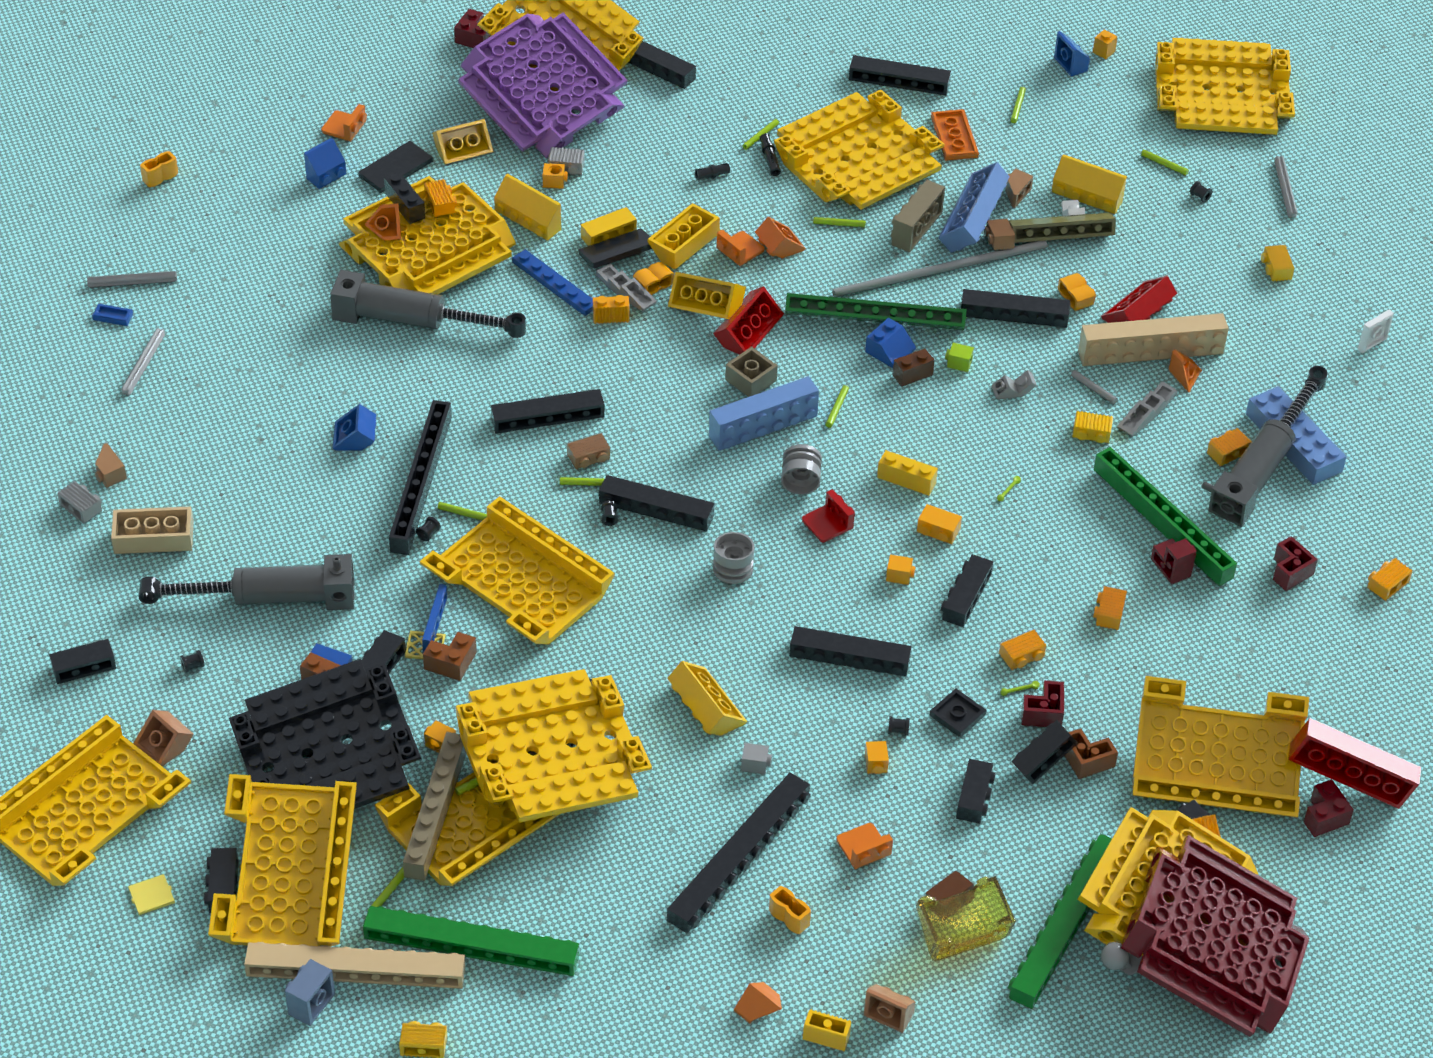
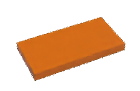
M964 109L931 112V119L937 137L945 144L941 148L945 161L979 157Z

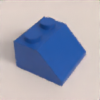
M1058 31L1054 53L1056 61L1071 77L1087 72L1090 63L1089 56L1084 53L1073 39Z
M330 138L304 152L306 179L318 189L346 175L345 159L334 139Z
M889 317L866 337L865 352L893 368L895 359L909 355L916 350V346L905 328Z
M358 404L336 420L333 449L335 451H362L366 447L371 446L375 441L376 414L363 405Z

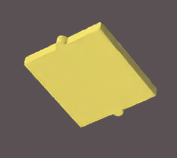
M164 874L128 886L132 896L131 901L135 904L139 915L175 903L171 893L172 887L168 885Z

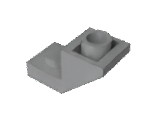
M1027 370L1015 380L1004 375L991 386L995 397L999 400L1022 397L1035 388L1037 384L1032 372Z

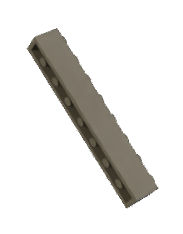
M446 732L403 860L405 878L423 881L426 879L467 754L460 734Z

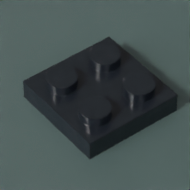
M955 688L930 710L929 716L961 738L986 715L987 710Z

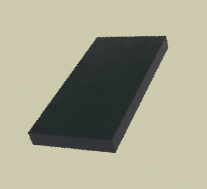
M408 141L360 170L358 176L382 193L385 191L384 177L400 172L404 178H407L433 162V157L412 141Z
M640 228L578 249L579 255L595 269L651 250L652 248L647 242V239L651 236Z

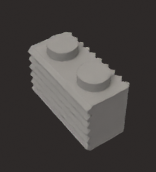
M563 147L550 148L548 164H565V171L568 174L582 175L585 163L584 150L564 149Z
M73 481V483H70V485H67V487H64V489L57 493L60 506L65 508L83 524L102 511V501L96 494L92 495L85 485H79L76 481Z

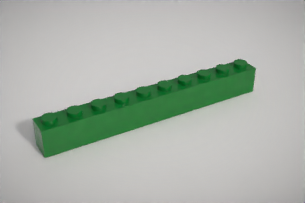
M787 293L785 314L883 323L889 317L901 325L964 330L967 309Z
M1109 447L1096 454L1093 470L1166 538H1173L1175 542L1187 539L1196 549L1194 563L1219 587L1234 579L1237 562L1115 450Z
M1100 833L1097 840H1092L1088 850L1090 851L1089 854H1084L1080 862V869H1076L1072 875L1071 885L1067 884L1062 893L1064 897L1062 900H1057L1053 909L1055 912L1047 917L1044 924L1045 929L1044 931L1040 930L1037 934L1035 946H1030L1026 955V962L1022 961L1020 963L1017 977H1012L1008 985L1010 990L1009 999L1030 1009L1034 1008L1090 910V907L1077 899L1112 838Z
M369 906L363 925L364 939L446 954L458 953L468 958L573 977L579 959V943L571 940H559L549 936L532 935L527 932L520 933L509 929L492 928L487 925H475L466 921L458 922L443 917L436 918L425 914L408 913L404 910H391L382 906Z

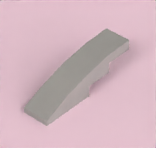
M611 263L596 271V276L617 295L629 296V304L641 311L657 303L653 296L635 278L630 279L623 271L618 272Z
M1162 381L1154 391H1150L1142 401L1139 400L1118 424L1117 428L1133 437L1177 395V390Z

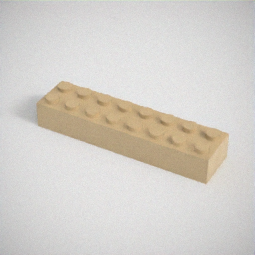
M1223 313L1082 325L1078 353L1082 366L1171 359L1174 349L1188 357L1218 355L1224 353L1229 328Z

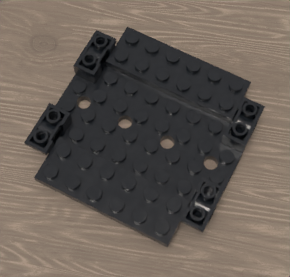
M361 659L349 662L245 699L248 711L229 717L247 773L251 775L252 782L335 787V781L357 782L354 809L409 790L410 787L402 766L421 759L385 663L364 669ZM384 725H391V728L388 730L381 729ZM345 739H352V742L349 744L342 743ZM306 753H313L310 758H303ZM274 767L271 772H264L265 768Z

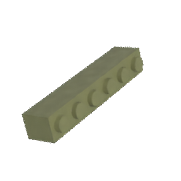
M1111 213L1008 220L1015 233V243L1115 235L1116 218Z

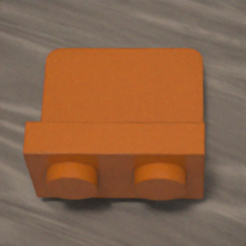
M358 104L351 114L339 110L334 111L321 128L322 133L351 142L366 122L367 113H365V105Z
M724 230L717 232L716 248L739 266L765 251V247L745 231H740L733 236H730Z
M867 823L839 834L836 838L837 843L854 869L892 854V837L890 834L881 837L873 823Z

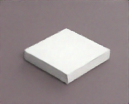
M1389 309L1364 324L1358 351L1364 353L1388 338L1394 312Z

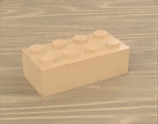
M191 506L113 510L111 540L114 554L192 551L194 521Z

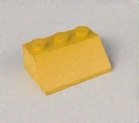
M485 119L437 130L432 133L436 149L444 164L494 152Z

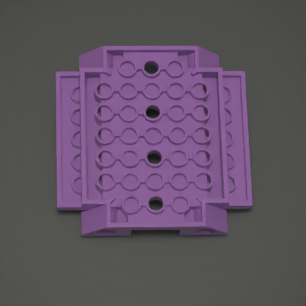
M561 13L554 19L549 17L545 21L539 15L526 14L475 46L461 64L462 69L467 74L459 78L458 83L522 152L536 144V148L546 159L549 157L551 147H565L573 142L574 133L594 120L598 124L602 123L625 107L612 93L625 86L628 80L564 13ZM512 41L516 44L511 46L507 42ZM535 64L537 68H530L528 65ZM557 87L559 90L552 91L550 88ZM579 110L580 114H573L572 111Z

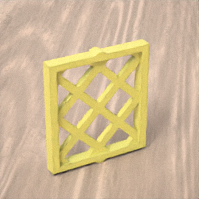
M410 630L405 658L423 659V654L420 652L423 650V647L421 646L417 649L414 645L418 642L422 644L423 637L419 638L417 635L423 636L424 632ZM437 633L435 641L442 639V644H444L446 634ZM414 636L417 640L411 642V637ZM412 647L415 651L409 654V648Z

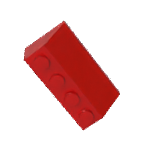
M1168 275L1147 280L1101 315V318L1107 323L1149 320L1151 318L1150 315L1162 310L1161 307L1172 302V298L1178 293Z
M762 286L750 291L743 299L739 309L730 319H725L713 334L723 348L740 355L750 347L755 349L784 313L766 288Z

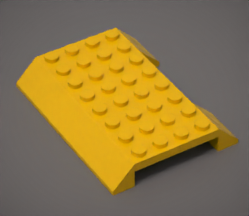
M500 496L487 506V517L441 555L433 550L420 560L422 566L445 582L465 586L510 617L506 620V624L535 644L547 645L552 643L602 600L615 576L613 571Z
M1145 676L1135 752L1132 796L1184 803L1195 800L1199 805L1298 818L1301 765L1289 761L1288 757L1290 743L1304 726L1305 720L1308 717L1309 697L1268 692L1264 715L1183 705L1186 681Z
M105 715L0 797V843L52 886H63L96 860V856L93 855L94 852L148 809L161 808L191 784V780L177 769L170 773L125 738L122 735L121 725L108 715Z
M494 759L488 760L492 764L497 763ZM473 772L457 782L456 787L476 778L475 773ZM410 784L409 790L384 798L375 804V808L388 832L406 851L422 806L421 795ZM480 786L459 796L454 790L428 874L439 885L453 886L560 814L519 823L515 812H511L507 800L495 803L485 800Z
M229 774L224 815L245 823L246 832L237 900L235 895L213 894L209 936L232 945L248 946V942L284 943L287 945L305 944L308 946L325 945L329 947L339 944L357 782L335 781V787L259 783L252 782L251 775Z

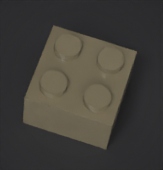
M750 347L726 364L725 380L750 397L759 394L777 381L778 365L753 347Z

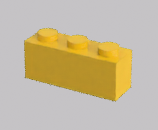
M627 207L581 224V238L588 246L637 230V219Z
M885 450L878 462L877 478L929 496L936 485L938 468Z

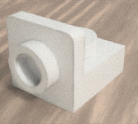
M1078 200L1061 202L1062 216L1085 215V207L1079 208Z

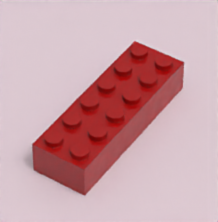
M1311 718L1308 719L1290 743L1289 761L1400 809L1420 784V766Z

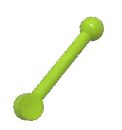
M1015 476L1007 489L997 496V500L1003 501L1004 496L1013 486L1021 482V478Z
M1033 681L1032 684L1011 689L1003 688L1000 690V694L1006 696L1008 693L1029 688L1038 689L1040 683Z

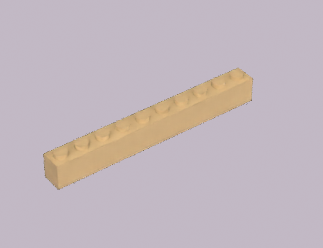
M248 942L244 963L246 976L295 979L300 967L306 965L312 959L331 969L333 981L459 989H463L465 975V955L458 953L444 954L412 950L338 948L325 945L308 946L305 944L287 945L284 943Z

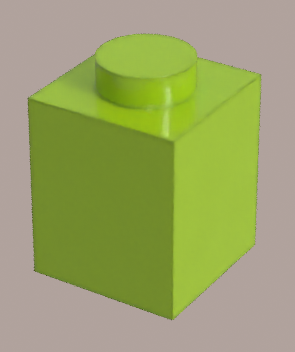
M953 343L951 349H947L945 359L948 360L947 368L968 372L973 360L974 347Z

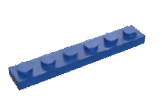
M525 249L512 257V263L582 315L586 316L593 311V299L529 251Z

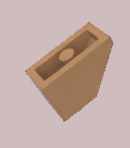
M1016 168L1011 174H1008L1010 177L1006 183L1005 190L1011 206L1014 208L1031 191L1034 177Z
M108 443L103 444L95 463L97 470L95 476L98 482H102L107 488L127 479L124 464Z

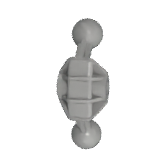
M1111 942L1103 948L1101 959L1107 968L1121 970L1128 975L1137 973L1142 956L1137 958L1120 948L1121 943Z

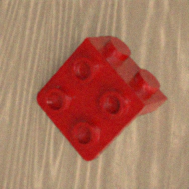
M831 489L826 492L825 505L802 516V522L820 542L824 543L853 529L855 512L852 507L844 502L840 495Z

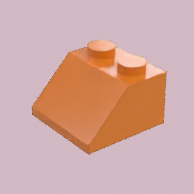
M767 217L755 231L759 237L758 241L767 247L766 251L773 257L776 255L782 259L806 249L788 226L770 217Z

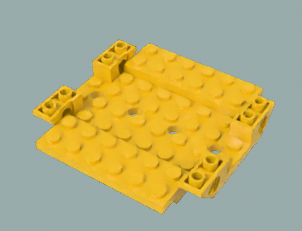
M506 0L502 5L497 3L477 24V26L492 36L526 14L539 15L545 21L549 17L554 19L561 13H564L618 71L631 60L644 39L634 31L640 21L611 0ZM516 9H523L524 13H518ZM512 41L507 42L511 46L516 44ZM535 64L528 65L530 68H537ZM557 87L550 88L552 91L559 90Z
M1172 38L1171 43L1157 42L1155 63L1157 111L1174 112V123H1176L1177 129L1277 135V118L1292 119L1295 117L1293 93H1290L1289 88L1291 74L1289 50L1272 49L1271 54V44L1220 40Z
M881 89L868 95L869 102L858 92H855L777 129L779 138L774 140L783 165L825 203L842 198L847 204H855L860 210L941 171L942 165L930 153L943 148L945 144L924 126L914 129L901 118L902 107Z
M428 176L411 184V187L424 201L425 219L409 224L399 211L401 239L382 240L364 225L380 205L393 204L387 196L343 218V224L355 235L340 242L339 246L359 265L367 262L379 274V285L440 294L512 257V251L509 248L516 245V242L505 219L464 182L451 187L452 196H455L457 200L455 213L434 217L425 197L424 184L434 182L435 180Z
M585 669L470 691L468 693L470 703L456 705L455 707L460 738L484 799L492 803L507 800L511 812H515L519 823L637 798L639 792L631 774L652 770L651 763L639 736L632 737L623 717L625 705L612 675L593 678L591 684ZM611 735V736H613L615 739L610 740V739L606 738L605 736ZM573 743L576 747L571 748L566 744ZM534 751L537 755L532 756L527 752ZM494 759L497 763L492 764L488 760Z
M1130 807L1077 899L1099 913L1093 914L1084 931L1106 945L1111 942L1122 944L1131 916L1141 906L1149 883L1144 880L1156 848L1159 846L1178 858L1184 838L1188 835L1253 873L1259 874L1250 855L1183 813L1173 810H1152L1149 816L1146 817ZM1163 895L1164 900L1171 903L1169 897ZM1200 916L1201 921L1204 924H1208L1206 918ZM1238 937V942L1245 946L1243 940Z

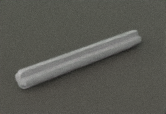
M1276 156L1274 162L1287 215L1289 218H1295L1298 212L1283 156Z
M176 271L94 276L87 278V285L91 288L176 282L177 273Z
M157 328L121 388L123 395L129 396L165 336L163 329Z

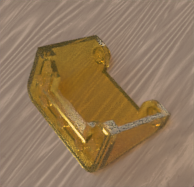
M988 876L982 877L976 881L977 884L973 889L941 900H936L935 897L926 895L917 901L916 909L932 961H939L976 949L1009 936L1016 920L996 876L988 878Z

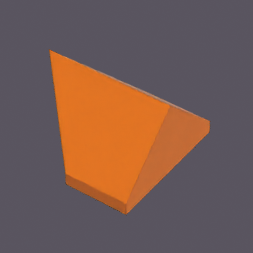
M380 205L364 225L382 240L401 239L399 205Z
M1175 349L1172 351L1169 371L1190 392L1202 369L1193 359Z
M764 982L749 983L734 1011L748 1023H752L755 1019L781 1010L780 995Z

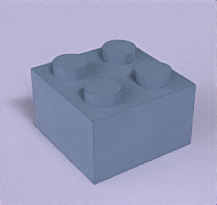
M312 959L306 965L300 967L295 979L290 981L285 988L288 1015L309 1026L312 1025L335 995L331 969Z

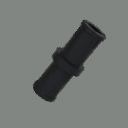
M728 163L712 164L705 168L695 169V178L700 180L729 174L730 166Z

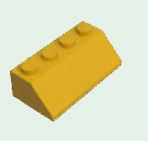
M1063 154L1053 178L1051 192L1115 214L1123 202L1127 176Z
M507 173L494 197L495 211L548 241L561 230V204Z
M692 203L649 237L647 242L659 260L675 270L717 236V232L720 231V217Z
M675 272L668 307L730 319L742 305L746 287L735 283Z
M681 661L667 677L672 684L671 688L679 693L682 697L681 701L692 710L693 717L702 723V728L706 733L722 736L747 723V720L705 667Z

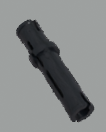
M762 134L760 136L762 152L766 156L771 175L778 176L781 173V169L775 154V146L771 142L769 134Z

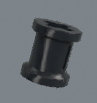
M1196 181L1191 186L1189 192L1191 195L1199 197L1205 203L1212 196L1213 190L1207 189L1201 185L1200 181Z
M605 501L602 503V524L613 526L618 523V516L616 515L618 505L616 502Z
M429 516L426 518L425 523L416 529V534L421 540L429 541L431 535L440 530L441 525L438 520Z
M196 650V653L185 657L183 655L180 656L181 665L185 673L189 672V669L198 666L205 667L200 650Z
M889 716L888 734H892V732L904 733L905 736H908L910 718L896 719L893 716Z

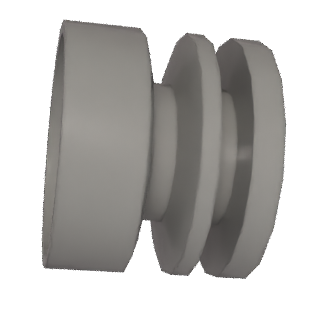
M797 444L787 448L783 453L781 483L789 492L804 495L814 492L820 486L822 455L815 447Z
M739 532L724 533L715 540L713 572L720 581L737 584L743 583L753 574L755 546L753 540Z

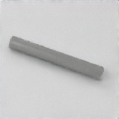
M1076 370L1071 373L1073 378L1112 404L1117 402L1118 398Z

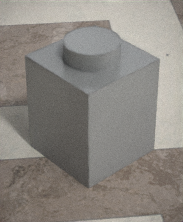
M744 743L741 771L766 774L767 766L771 767L772 755L768 754L769 746Z

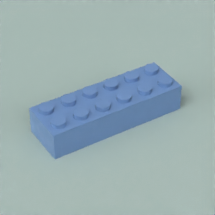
M998 162L971 174L938 237L951 253L957 250L961 251L966 246L974 245L979 241V236L985 229L984 226L990 219V215L995 209L996 203L1001 197L1003 189L1007 186L1006 183L1010 177Z
M807 376L710 410L709 438L718 451L812 419L818 414L819 389L811 378Z
M1277 386L1249 398L1246 415L1261 429L1263 424L1269 419L1280 420L1284 413H1286V410L1288 411L1293 400ZM1302 411L1297 416L1295 423L1292 424L1293 426L1290 427L1295 434L1296 440L1285 456L1314 485L1343 472L1347 456Z

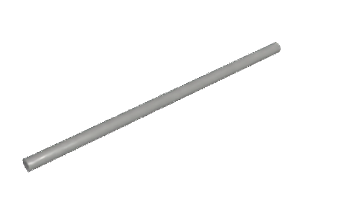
M1046 240L1015 246L1014 249L1007 248L1006 250L993 251L834 288L832 293L834 297L844 296L1047 248Z

